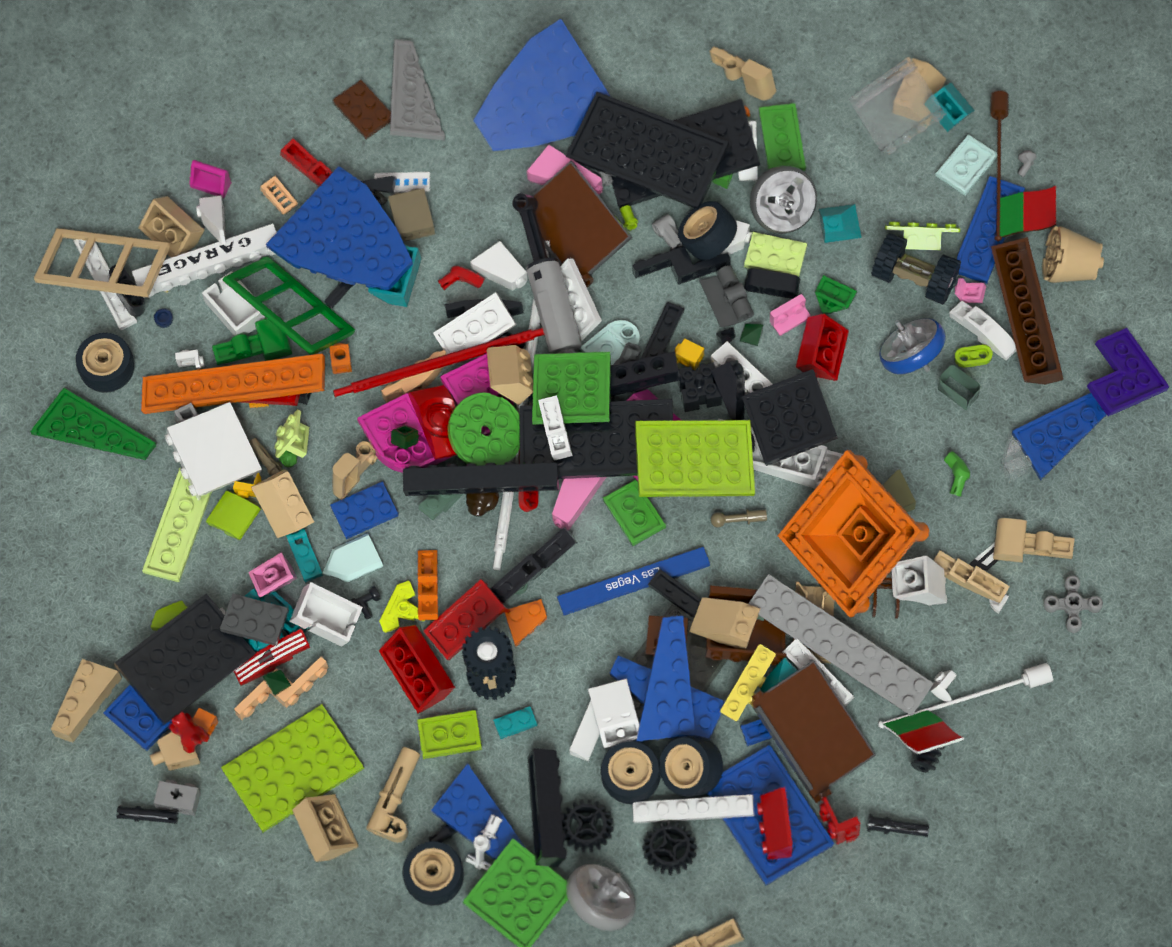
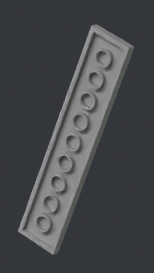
M769 574L749 602V605L760 608L759 616L792 638L798 639L803 645L911 716L934 684Z

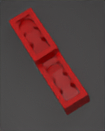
M294 138L280 150V155L319 187L333 173L321 161L318 162Z

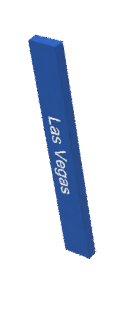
M704 547L559 595L557 599L563 616L647 588L649 587V582L659 569L674 579L709 567L710 562Z

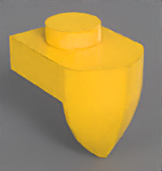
M257 473L253 484L234 481L233 490L235 494L242 498H248V496L256 498L251 487L262 481L260 473Z

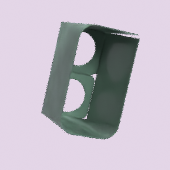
M950 365L940 376L938 390L967 410L979 397L980 384L958 367ZM949 377H952L975 394L969 400L968 406L965 398L944 384Z

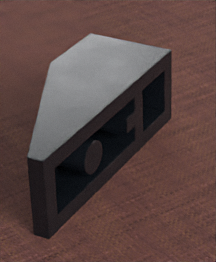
M738 360L729 361L712 369L711 372L730 419L744 420V402L742 396L745 395L744 369Z

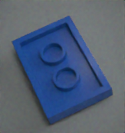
M383 481L330 505L346 539L399 516Z
M131 685L103 712L109 720L146 751L169 729L172 720L163 725Z

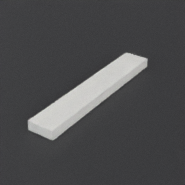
M76 239L74 243L81 255L86 240ZM94 243L85 264L94 280L109 282V267L97 244ZM100 291L120 331L137 323L136 318L128 313L116 293Z

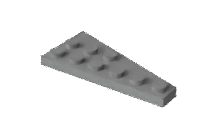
M394 40L390 135L444 141L445 135L441 130L440 120L436 115L435 106L428 85L425 83L423 71L418 63L419 59L413 42Z

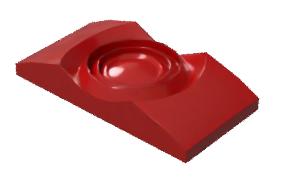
M442 385L409 392V398L434 459L457 455L448 437V422L455 408V403L447 388Z

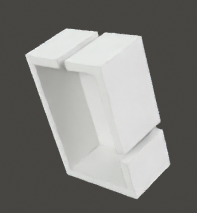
M224 277L218 280L222 293L219 292L217 284L214 283L202 292L204 301L234 336L240 334L247 335L255 329V322L267 318L223 282ZM240 280L237 281L241 286H243L247 291H249Z
M310 582L303 587L289 622L304 629L310 627V632L339 646H343L349 642L355 628L353 625L357 623L363 607Z

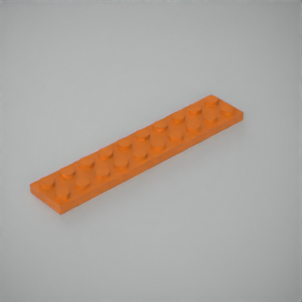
M322 353L143 377L141 411L143 414L177 410L190 403L196 408L229 402L235 403L325 391V356Z

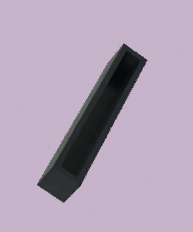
M533 748L527 757L535 865L559 867L567 856V850L564 848L565 830L562 827L564 813L561 812L562 794L559 791L561 777L558 776L559 758H557L556 750Z

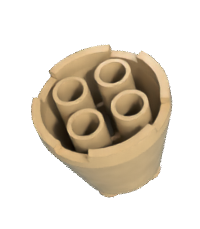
M1054 226L1045 244L1048 246L1045 258L1042 260L1043 279L1051 283L1096 280L1098 269L1102 268L1104 264V258L1101 257L1102 243L1095 242L1065 227Z

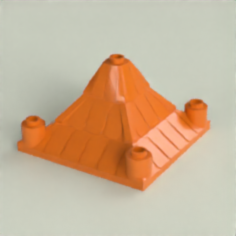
M846 450L779 533L778 537L849 617H854L857 613H864L868 610L870 606L868 597H870L915 541L922 542L928 538L929 528L924 522H915L891 494L885 490L880 482L875 479L867 469L868 463L864 456L855 455L851 450Z

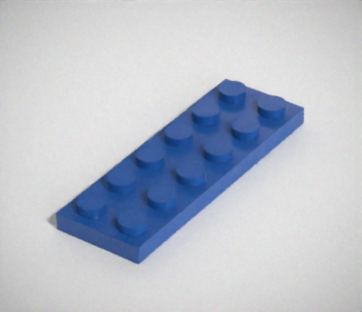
M989 177L956 258L961 261L958 275L985 284L988 283L995 266L991 246L1003 244L1006 238L1003 237L1001 241L995 240L997 231V178ZM1001 180V198L1025 191L1024 187Z

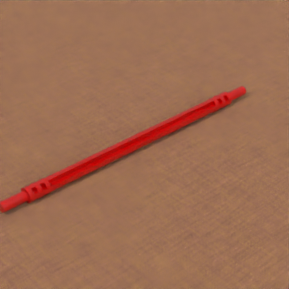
M543 328L522 331L350 383L351 385L333 390V394L335 397L352 392L353 394L487 354V349L491 347L512 346L532 341L535 337L544 335Z

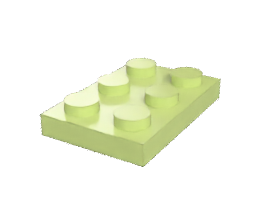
M753 232L744 267L792 274L799 277L807 243Z

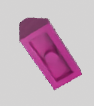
M193 160L191 164L190 187L224 198L231 185L228 171Z

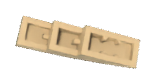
M939 551L933 560L944 569V576L947 579L998 603L1002 601L1010 587L977 566L974 568L959 558L955 560L942 551Z

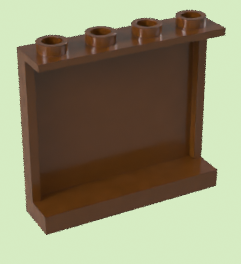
M710 585L708 598L749 604L758 589ZM757 619L746 650L735 649L706 638V658H711L712 660L728 659L733 662L749 661L758 645L761 644L776 654L771 665H778L787 656V653H783L785 650L786 633L765 619L764 621Z

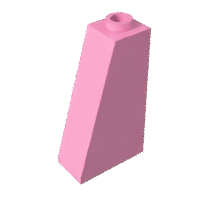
M550 145L546 147L527 170V179L530 182L544 185L566 164L573 161L599 195L603 190L602 178L574 160L567 158L566 155Z
M607 477L564 479L552 512L554 524L560 529L566 528L570 530Z

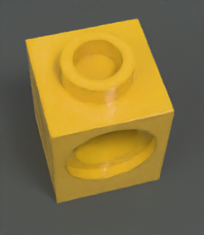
M685 338L681 344H677L674 350L678 363L692 367L693 370L697 369L704 357V348Z

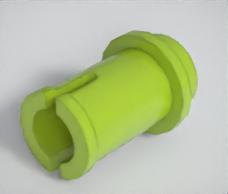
M630 205L623 206L620 213L624 219V227L628 230H633L638 226V220L634 217Z

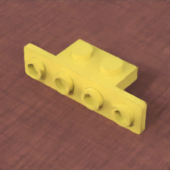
M761 644L758 645L720 710L722 714L734 721L739 719L747 703L750 704L753 701L751 696L755 694L757 686L761 688L765 682L766 677H764V674L776 656L773 651Z

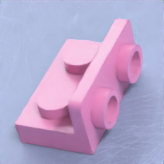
M802 294L770 312V323L780 336L807 321L808 317H811L805 308L806 299Z

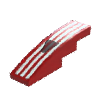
M302 629L281 638L277 646L269 645L263 648L234 671L240 686L274 671L277 666L292 660L294 655L309 649L310 645Z

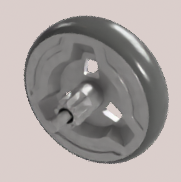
M789 165L776 166L765 171L755 181L750 193V208L753 217L764 229L777 234L791 233L802 228L813 216L817 205V191L812 179L803 170ZM790 185H793L794 188L790 194L786 190ZM773 196L772 200H774L775 202H768V197ZM784 209H791L792 213L787 215Z

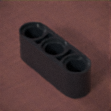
M116 265L109 269V280ZM123 267L117 283L136 286ZM116 293L131 316L138 317L144 313V297Z
M750 268L747 270L744 289L748 292L793 299L798 296L801 279L792 274Z

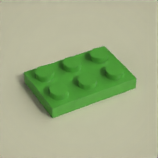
M637 480L603 497V502L632 546L666 528L665 523L648 497H639Z

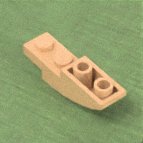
M446 351L434 352L429 358L419 360L416 363L446 355ZM444 367L401 379L394 384H388L381 390L383 399L388 403L406 393L409 394L412 391L425 389L434 381Z

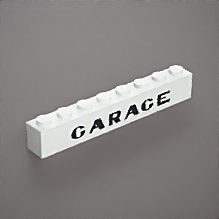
M270 224L226 239V244L217 242L164 260L149 297L161 291H169L179 285H187L197 279H204L208 275L222 273L226 269L240 267L250 261H257L261 257L275 255L266 246V243L277 233L274 225ZM152 265L132 271L136 286H143Z

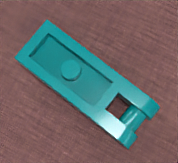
M302 528L298 532L286 535L305 583L323 576L305 529ZM302 538L303 543L296 545L295 541Z

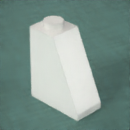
M501 241L470 261L471 270L512 291L523 287L528 281L527 272Z

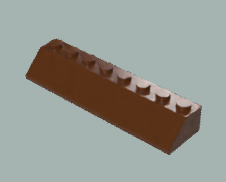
M1028 237L991 246L1024 382L1046 385L1064 380Z

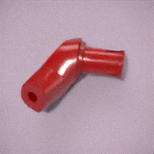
M456 265L451 267V272L437 282L445 291L456 281L466 282L476 288H480L485 278L473 270Z

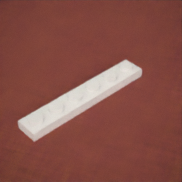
M753 795L633 803L634 823L754 816Z

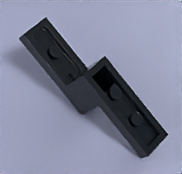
M684 246L680 248L675 247L669 252L658 253L652 258L638 260L635 264H632V269L636 279L671 267L677 284L680 285L717 272L725 266H730V256L728 252L725 254L720 253L714 258L699 260L692 264Z
M563 528L537 552L529 554L490 589L504 604L529 581L535 580L571 549L577 541L566 528Z

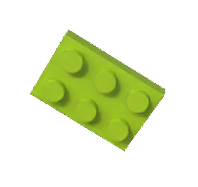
M476 710L417 720L423 759L482 750Z

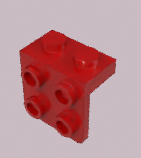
M826 796L821 798L819 814L822 821H826L829 828L827 831L832 840L835 839L837 844L845 841L850 843L856 840L857 836H859L861 824L858 817L856 816L838 823Z

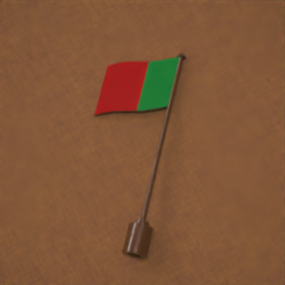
M994 91L990 95V116L997 120L996 241H1001L1003 237L1013 234L1041 231L1056 226V186L1039 191L1016 193L1001 198V120L1009 115V94L1005 91Z

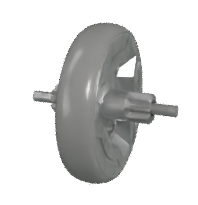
M585 864L575 869L567 880L566 894L568 901L575 913L589 925L605 931H615L625 927L633 918L636 909L635 898L631 888L620 874L602 865Z

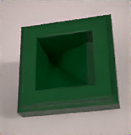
M745 324L740 341L758 346L763 333V325Z
M281 669L263 676L265 683L274 696L291 686Z

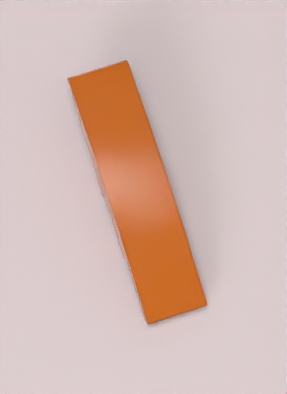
M437 550L418 551V620H438Z

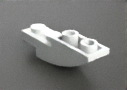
M961 301L949 312L952 319L978 336L980 343L989 346L993 352L1004 360L1009 359L1017 351L1015 342L1008 333L977 306L972 308Z

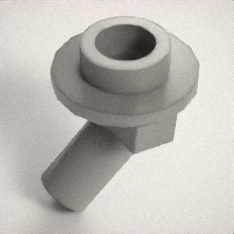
M1027 150L1018 156V160L1024 163L1018 172L1022 177L1025 176L1031 165H1034L1035 153Z

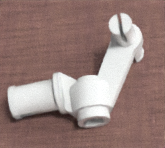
M492 814L490 815L485 829L481 830L483 835H478L474 839L476 857L468 854L466 862L475 865V868L487 871L489 869L488 867L492 864L485 862L484 852L491 846L490 839L496 838L495 834L503 821L502 819Z

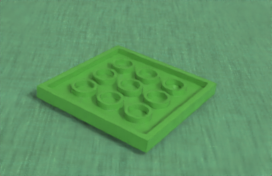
M611 353L534 354L533 424H544L538 400L556 395L559 400L564 423L610 422Z
M512 839L462 903L517 947H531L567 902V881L550 867L535 865V855Z

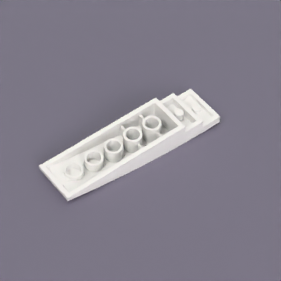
M751 427L755 441V451L752 452L754 470L816 489L843 455L828 450L827 446L820 445L766 466L753 428Z

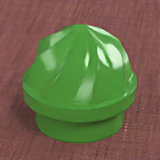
M286 450L279 458V461L285 467H293L297 463L298 456Z

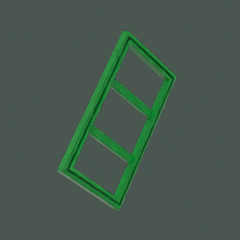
M268 256L225 276L222 280L309 355H315L352 336L355 332L353 327ZM267 268L284 282L254 297L237 281ZM288 289H292L314 308L284 322L262 302ZM321 313L340 331L311 345L292 327Z

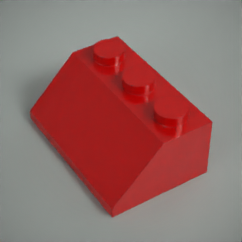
M825 314L808 317L796 368L802 372L814 369L816 377L837 381L849 330Z
M783 787L761 795L760 803H757L758 815H762L763 822H759L760 834L765 836V841H762L763 854L767 853V860L792 857L793 845L786 790Z

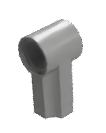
M669 214L652 223L654 232L659 238L662 237L670 249L683 247L678 238L676 224Z

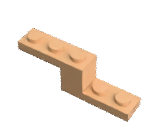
M320 657L294 683L287 679L291 686L274 697L285 708L289 705H294L304 691L307 692L312 688L313 682L317 678L320 679L327 673V662ZM265 681L260 683L234 708L236 715L241 720L251 716L255 710L254 708L259 703L263 704L268 699L269 694L273 695Z

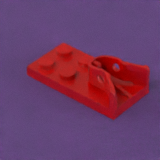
M480 579L423 632L442 655L450 661L463 649V643H466L465 638L467 636L471 637L470 632L474 630L476 633L480 627L484 630L486 626H489L502 613L506 612L509 614L510 610L498 599L488 587V584Z

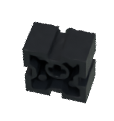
M714 362L699 365V370L692 371V367L680 369L682 380L677 382L681 392L684 412L699 410V405L706 404L707 408L722 405V396L711 372L715 368Z

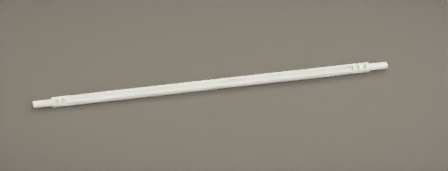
M533 299L529 329L536 330L540 328V318L535 300ZM538 337L526 343V350L530 354L532 374ZM529 397L520 405L517 404L516 410L519 416L520 406H528ZM519 451L509 462L519 464ZM503 492L494 546V570H501L502 557L506 550L514 492Z

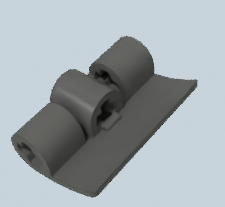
M725 266L719 269L715 277L699 280L721 328L738 324L754 316L747 300L746 291L742 283H739L732 266Z

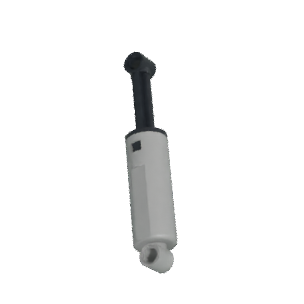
M519 193L513 198L512 205L521 215L533 262L526 266V271L549 354L577 353L576 351L582 347L581 339L559 261L557 258H548L535 213L538 201L534 196Z

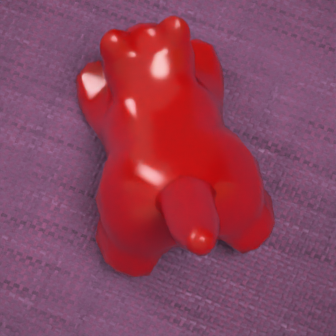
M180 712L172 718L169 729L181 738V744L186 753L195 752V747L198 744L209 741L210 735L203 727L195 725L189 713Z

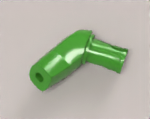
M952 451L944 459L952 469V474L955 477L949 493L962 496L965 481L970 479V470L966 463Z

